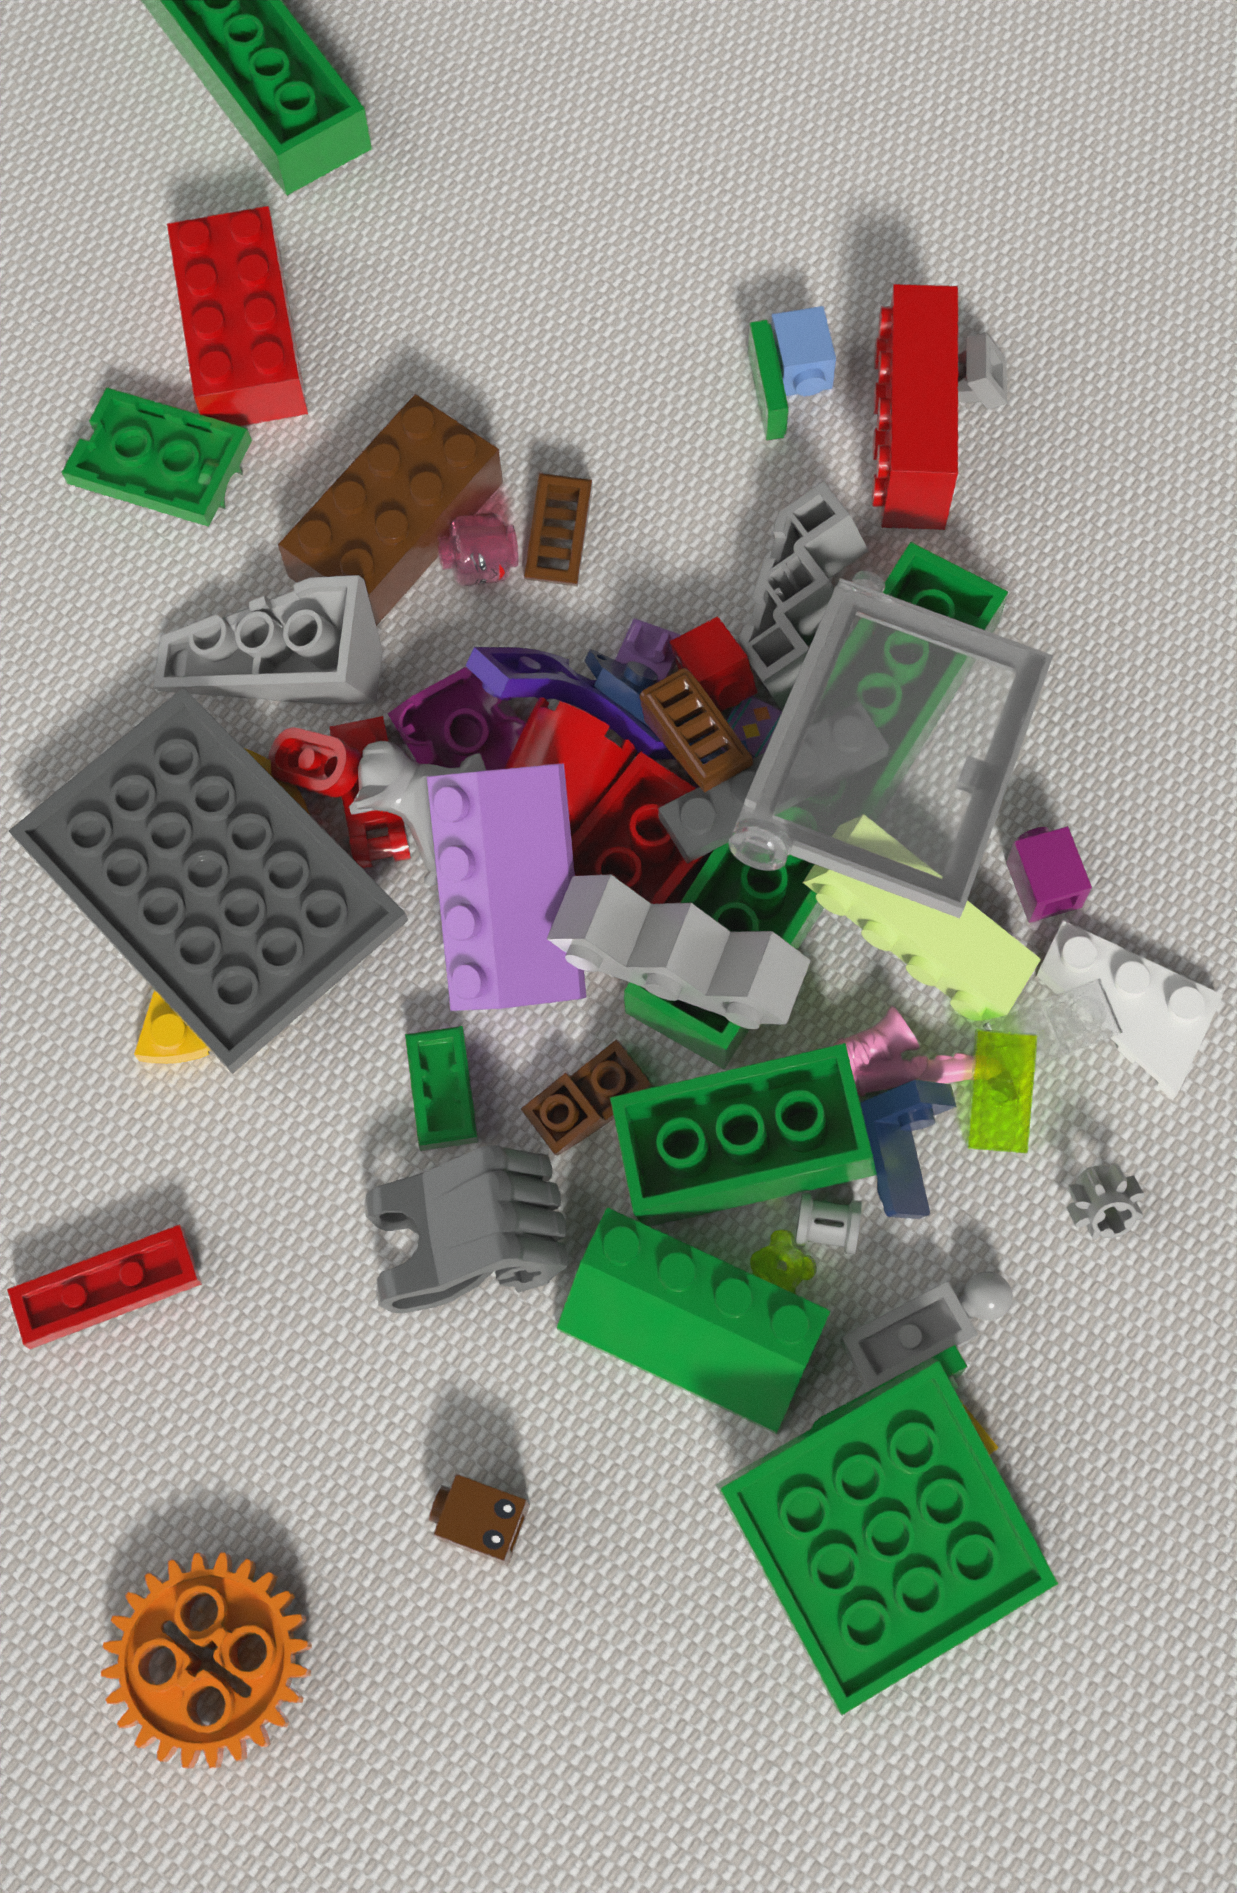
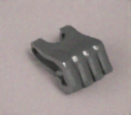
M488 1145L472 1150L424 1173L377 1186L366 1193L365 1214L377 1228L384 1231L410 1229L419 1235L418 1248L410 1259L394 1268L381 1272L378 1276L376 1287L378 1306L398 1314L435 1308L450 1303L475 1289L494 1271L496 1280H499V1285L515 1287L517 1293L548 1284L553 1277L562 1270H565L568 1267V1253L564 1243L558 1241L566 1236V1222L561 1212L554 1211L561 1206V1194L557 1184L549 1181L552 1178V1165L548 1155L504 1148L500 1145Z

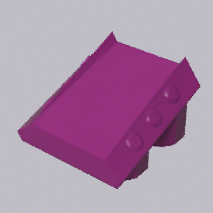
M467 667L411 696L387 713L418 763L438 765L449 769L460 767L461 762L465 758L478 753L481 755L486 771L504 769L521 735L525 722L517 717L508 701L498 699L487 693L482 687L483 682Z

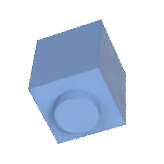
M824 306L772 314L771 327L786 396L797 394L811 396L822 390L833 389L836 355Z

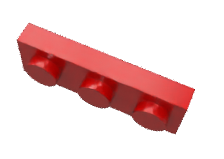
M179 1224L8 1288L7 1291L23 1345L28 1349H33L202 1285L185 1230Z

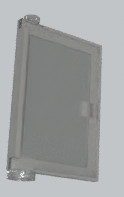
M860 571L853 576L851 582L840 578L837 587L834 589L745 798L743 808L729 839V848L737 859L756 869L777 870L784 866L788 855H792L960 918L1053 655L883 594L885 589L883 579L873 572Z

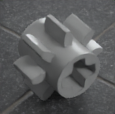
M1116 1163L1111 1167L1103 1165L1088 1167L1077 1177L1075 1184H1070L1067 1187L1074 1202L1066 1208L1076 1228L1086 1225L1092 1239L1096 1240L1100 1236L1104 1238L1120 1237L1133 1228L1137 1219H1142L1144 1216L1137 1201L1145 1196L1135 1176L1125 1178L1120 1166Z

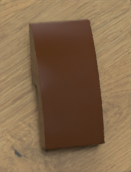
M616 1039L574 1074L569 1075L565 1072L524 1105L521 1111L554 1155L558 1156L614 1119L610 1097L645 1090L655 1086L623 1044Z

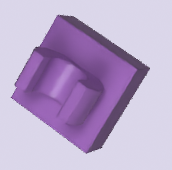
M634 618L615 660L622 664L630 661L642 663L656 672L658 675L657 681L659 682L672 675L676 666L669 641L680 636V634Z

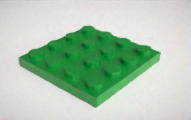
M934 1358L925 1361L715 1484L834 1707L841 1715L846 1714L1058 1585L1052 1570L939 1360Z

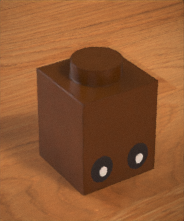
M456 1474L451 1488L441 1485L430 1511L429 1521L437 1524L433 1535L439 1541L508 1566L530 1505L526 1499Z

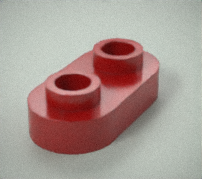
M291 727L282 731L275 738L269 750L268 759L271 761V775L275 779L330 797H340L349 792L358 781V766L361 756L355 746L336 737Z

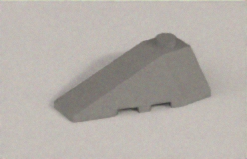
M359 575L308 578L293 584V591L272 599L266 596L249 601V608L223 618L215 614L160 636L153 688L164 692H178L184 687L190 694L316 704L376 703L383 650L364 579Z

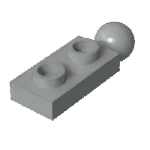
M981 1272L974 1275L967 1282L964 1294L957 1298L949 1282L946 1281L842 1336L840 1343L868 1392L953 1345H956L958 1349L976 1339L979 1334L970 1319L977 1317L982 1320H995L1002 1317L1011 1306L1012 1290L1006 1279L994 1272Z

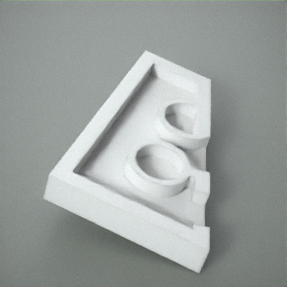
M1064 920L1036 975L1087 1023L1093 1022L1119 1046L1117 1050L1132 1064L1137 1062L1159 1082L1157 1087L1172 1100L1177 1096L1223 996V994Z

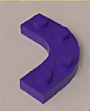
M473 648L465 666L483 682V689L490 695L506 701L522 697H535L538 699L543 697L546 700L556 699L574 705L610 726L609 729L615 731L622 739L629 740L637 750L635 756L641 751L654 761L676 759L653 730L594 687L596 680L589 679L574 671L569 666L570 659L529 648Z

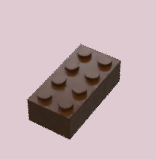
M414 394L279 542L278 547L287 576L297 583L314 577L359 575L364 579L377 626L503 484L499 449L417 394Z

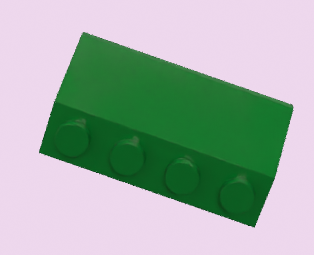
M607 1207L580 1262L556 1329L777 1434L831 1310Z

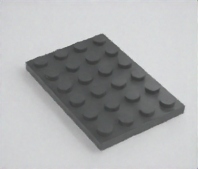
M184 687L9 830L15 841L232 1074L408 921L406 913Z

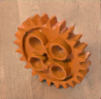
M199 1552L193 1555L191 1572H186L179 1561L172 1559L168 1561L169 1580L166 1582L152 1573L145 1575L146 1584L150 1591L146 1598L131 1592L125 1595L128 1603L135 1610L131 1618L124 1616H112L111 1622L124 1631L122 1640H112L103 1643V1649L119 1655L118 1664L109 1666L101 1671L102 1677L119 1679L120 1688L105 1698L107 1704H127L129 1709L121 1716L117 1725L119 1728L125 1729L137 1724L142 1726L134 1744L138 1748H146L156 1739H159L157 1760L161 1762H168L178 1748H181L182 1768H194L201 1751L205 1753L209 1768H220L223 1761L224 1748H228L236 1761H244L247 1759L245 1740L251 1738L259 1746L268 1747L271 1743L265 1725L271 1722L274 1725L288 1727L290 1722L280 1709L284 1701L291 1703L303 1702L304 1698L290 1686L293 1678L311 1676V1670L295 1664V1655L311 1649L312 1643L301 1639H294L292 1633L307 1621L306 1617L302 1614L286 1616L284 1611L295 1598L294 1594L290 1591H284L272 1596L271 1592L278 1577L271 1572L264 1574L256 1582H253L256 1563L249 1559H245L235 1573H232L233 1563L231 1555L223 1552L219 1554L213 1569H210L206 1556ZM212 1595L218 1606L217 1618L208 1629L197 1631L191 1624V1608L199 1598ZM168 1621L173 1622L196 1645L210 1649L218 1646L213 1654L215 1661L249 1685L251 1688L250 1696L247 1698L242 1697L232 1685L215 1672L206 1670L197 1672L202 1663L200 1658L171 1638L164 1631L165 1623ZM260 1635L266 1643V1658L263 1664L256 1670L247 1672L239 1664L237 1657L238 1649L242 1641L247 1637ZM168 1647L175 1655L176 1670L167 1682L159 1685L150 1677L149 1662L158 1650ZM215 1687L224 1696L225 1711L216 1723L208 1726L198 1717L196 1710L197 1701L207 1689Z

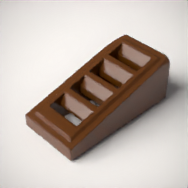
M539 473L524 574L525 580L578 587L593 492L592 480ZM549 499L578 503L577 511L548 507ZM546 518L575 522L574 530L545 526ZM546 537L572 541V548L542 545V539ZM539 557L570 560L569 569L538 566Z
M687 668L675 672L641 692L640 702L644 721L704 793L753 765L752 756L701 684ZM693 715L696 716L695 718L684 723L683 725L676 727L677 724L692 717ZM709 732L711 733V735H709V736L705 737L704 739H702V740L696 742L695 744H693V745H691V746L689 745V743H691V742H693L694 740H696V739L702 737L703 735H705V734H707V733H709ZM722 747L725 749V753L704 765L700 761Z

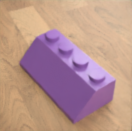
M564 764L428 776L427 784L450 1011L503 1009L587 998L584 970L567 962L565 959L566 952L547 940L571 879L575 876Z

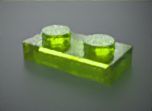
M975 1029L966 1146L968 1149L1028 1153L1038 1037L1035 1033Z

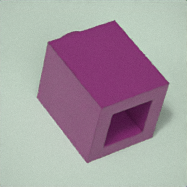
M1068 826L1052 831L1048 827H1037L1024 832L1017 838V841H1014L1006 864L1028 923L1083 907L1092 886Z

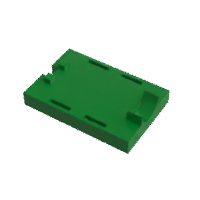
M106 387L89 419V423L94 431L90 440L87 441L79 438L61 473L69 485L209 527L218 508L225 509L224 500L227 485L234 473L242 474L239 466L252 439L247 428Z

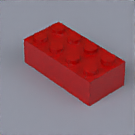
M269 206L167 223L193 395L199 414L237 426L307 415L308 409L281 255Z
M893 284L890 306L880 307L879 337H876L874 350V370H878V382H875L873 414L877 415V428H874L873 460H877V474L873 476L872 507H881V528L945 530L958 476V286Z

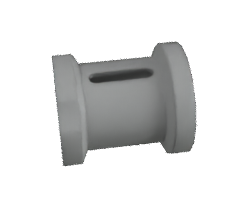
M802 1192L795 1246L804 1247L807 1242L844 1247L846 1254L855 1255L859 1236L862 1201L852 1200L849 1205L813 1200L810 1193ZM814 1220L836 1222L842 1224V1227L816 1224Z

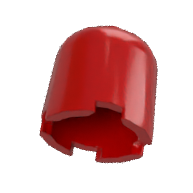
M540 697L504 769L564 764L572 837L628 768L637 750L627 739L623 740L619 747L616 743L605 737L610 726L587 712L562 701L559 702L556 710L553 711L548 708L549 702L545 698Z

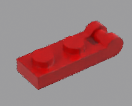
M383 716L329 726L330 736L355 746L360 753L361 759L363 758V750L368 744L378 741L389 742ZM357 781L352 789L342 796L353 860L364 869L373 867L372 861L393 857L395 862L411 859L405 822L401 816L378 810L351 814L349 806L354 802L359 792V782ZM388 827L389 835L368 839L367 831Z

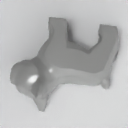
M378 741L371 743L363 750V758L358 766L359 792L354 802L349 806L351 814L378 810L401 816L409 827L421 858L428 870L424 877V882L428 886H434L438 883L427 777L486 771V768L479 753L465 758L461 762L460 767L449 769L438 765L420 764L409 758L404 750L393 742Z

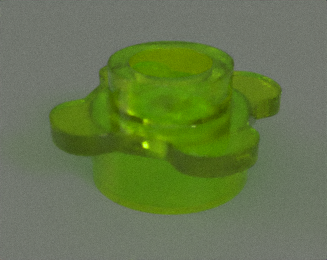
M786 1229L774 1231L771 1234L769 1245L754 1252L750 1258L753 1275L796 1294V1287L803 1280L812 1279L817 1271L814 1258L803 1254L795 1244L794 1235ZM780 1260H784L786 1262V1270L782 1269L780 1265Z

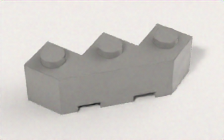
M822 481L778 512L772 531L776 537L770 558H764L752 596L755 602L749 625H743L738 644L748 656L750 666L781 711L785 707L808 653V645L814 639L834 592V587L829 578L869 551L851 515L825 481Z
M612 875L573 876L547 937V940L566 952V961L579 969L589 972H603L642 986L660 998L672 1001L681 1000L723 1015L732 1023L748 1029H758L760 1024H787L811 961L773 931L730 932L692 903L651 904Z

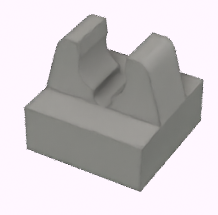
M986 332L966 338V350L958 354V377L966 375L963 380L958 382V402H982L987 409L1007 404V359Z

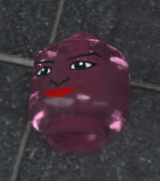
M488 512L453 517L448 525L447 537H438L441 569H452L454 579L461 586L501 583L509 576L510 568L518 567V545L514 525L505 524L498 513Z

